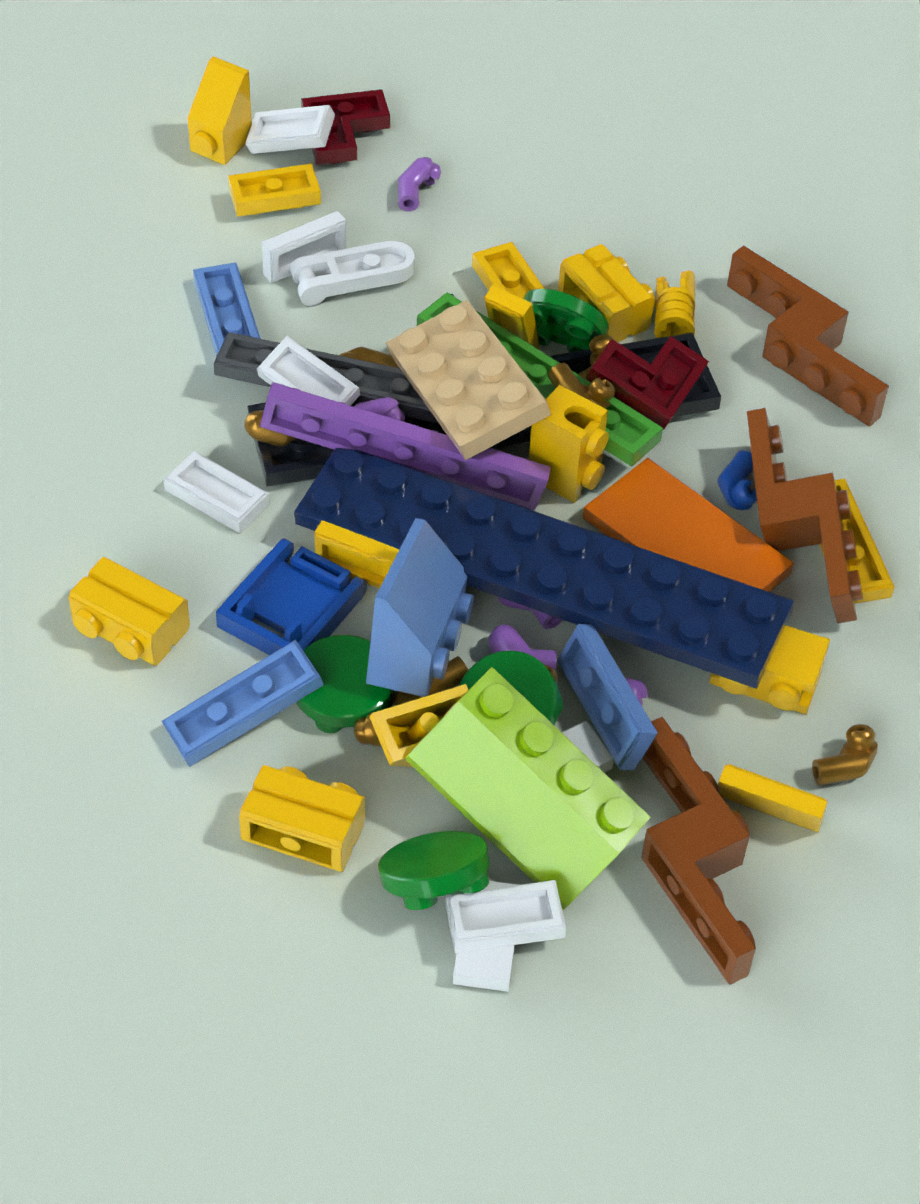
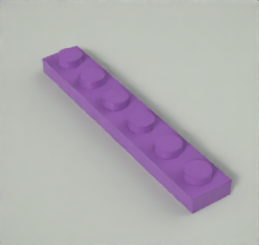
M275 382L271 384L260 427L331 449L358 450L535 510L547 485L551 469L550 466L491 448L465 461L448 435Z

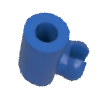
M740 450L736 453L717 479L718 486L727 504L736 510H748L757 501L756 488L752 490L749 487L752 481L747 479L753 471L752 454L745 450Z

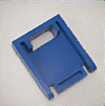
M283 538L217 609V627L268 655L273 654L294 640L304 650L312 643L329 637L365 595L367 581L357 576L350 582L351 571L303 546L292 556L294 543ZM254 619L259 620L260 622L283 633L284 638L278 636L277 634L265 629L264 627L252 621Z

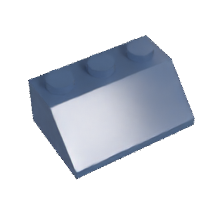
M415 518L375 596L366 684L421 697L428 695L435 678L443 680L448 666L450 651L455 652L457 649L462 623H468L474 595L466 593L468 576L464 573V567L426 520Z

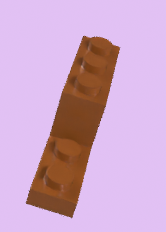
M743 245L732 254L727 287L776 318L768 325L762 357L806 385L812 391L817 392L843 409L847 414L852 415L869 427L881 418L889 385L834 351L842 343L849 311Z
M766 408L747 411L759 521L765 542L777 551L823 543L829 595L837 624L856 621L855 601L863 599V590L859 571H850L849 560L857 559L858 557L853 530L844 531L843 520L852 519L847 490H837L833 472L788 481L784 462L777 463L776 454L784 453L779 425L770 426Z
M660 717L651 721L658 733L642 759L681 813L646 829L641 858L723 977L731 985L749 975L756 950L755 941L748 926L741 920L736 921L725 905L722 891L713 878L743 865L750 837L749 829L741 814L737 811H731L720 796V791L714 777L708 771H702L695 762L685 738L679 732L674 733L665 719Z

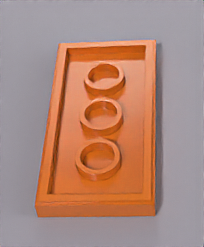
M649 458L638 464L584 506L583 519L608 537L768 592L773 590L792 573L794 562Z

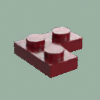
M382 89L301 98V108L330 105L335 114L326 146L312 148L316 165L357 160V144L353 133L390 129V113Z
M672 336L669 337L652 364L614 339H611L591 367L585 379L590 382L596 378H600L601 381L603 379L608 380L614 386V397L658 424L664 430L709 361Z

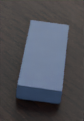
M237 263L193 269L194 283L216 356L228 332L261 339Z
M578 624L557 662L619 770H635L658 732L595 627L590 624Z
M294 640L162 720V723L188 766L191 767L324 684L298 642Z

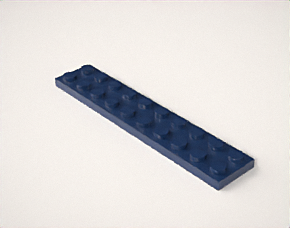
M335 448L294 511L296 525L315 531L323 520L399 550L415 518L426 520L464 567V573L468 576L467 586L576 625L590 624L595 627L598 633L757 689L765 668L793 610L794 600L358 450Z

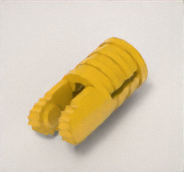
M693 271L681 272L680 287H670L665 276L656 278L654 326L656 338L693 333L695 335V274Z

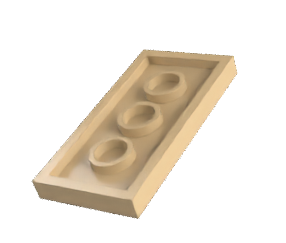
M468 300L447 308L439 315L404 331L401 335L386 342L391 357L465 461L551 415L545 398Z

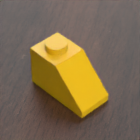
M214 56L208 61L187 117L190 151L226 165L245 145L252 125L249 70Z
M466 684L383 709L369 716L390 766L413 767L405 758L467 693L468 687Z

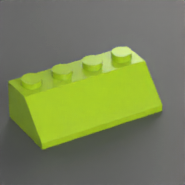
M493 667L467 691L405 758L411 766L533 882L555 880L563 910L621 853L651 818Z

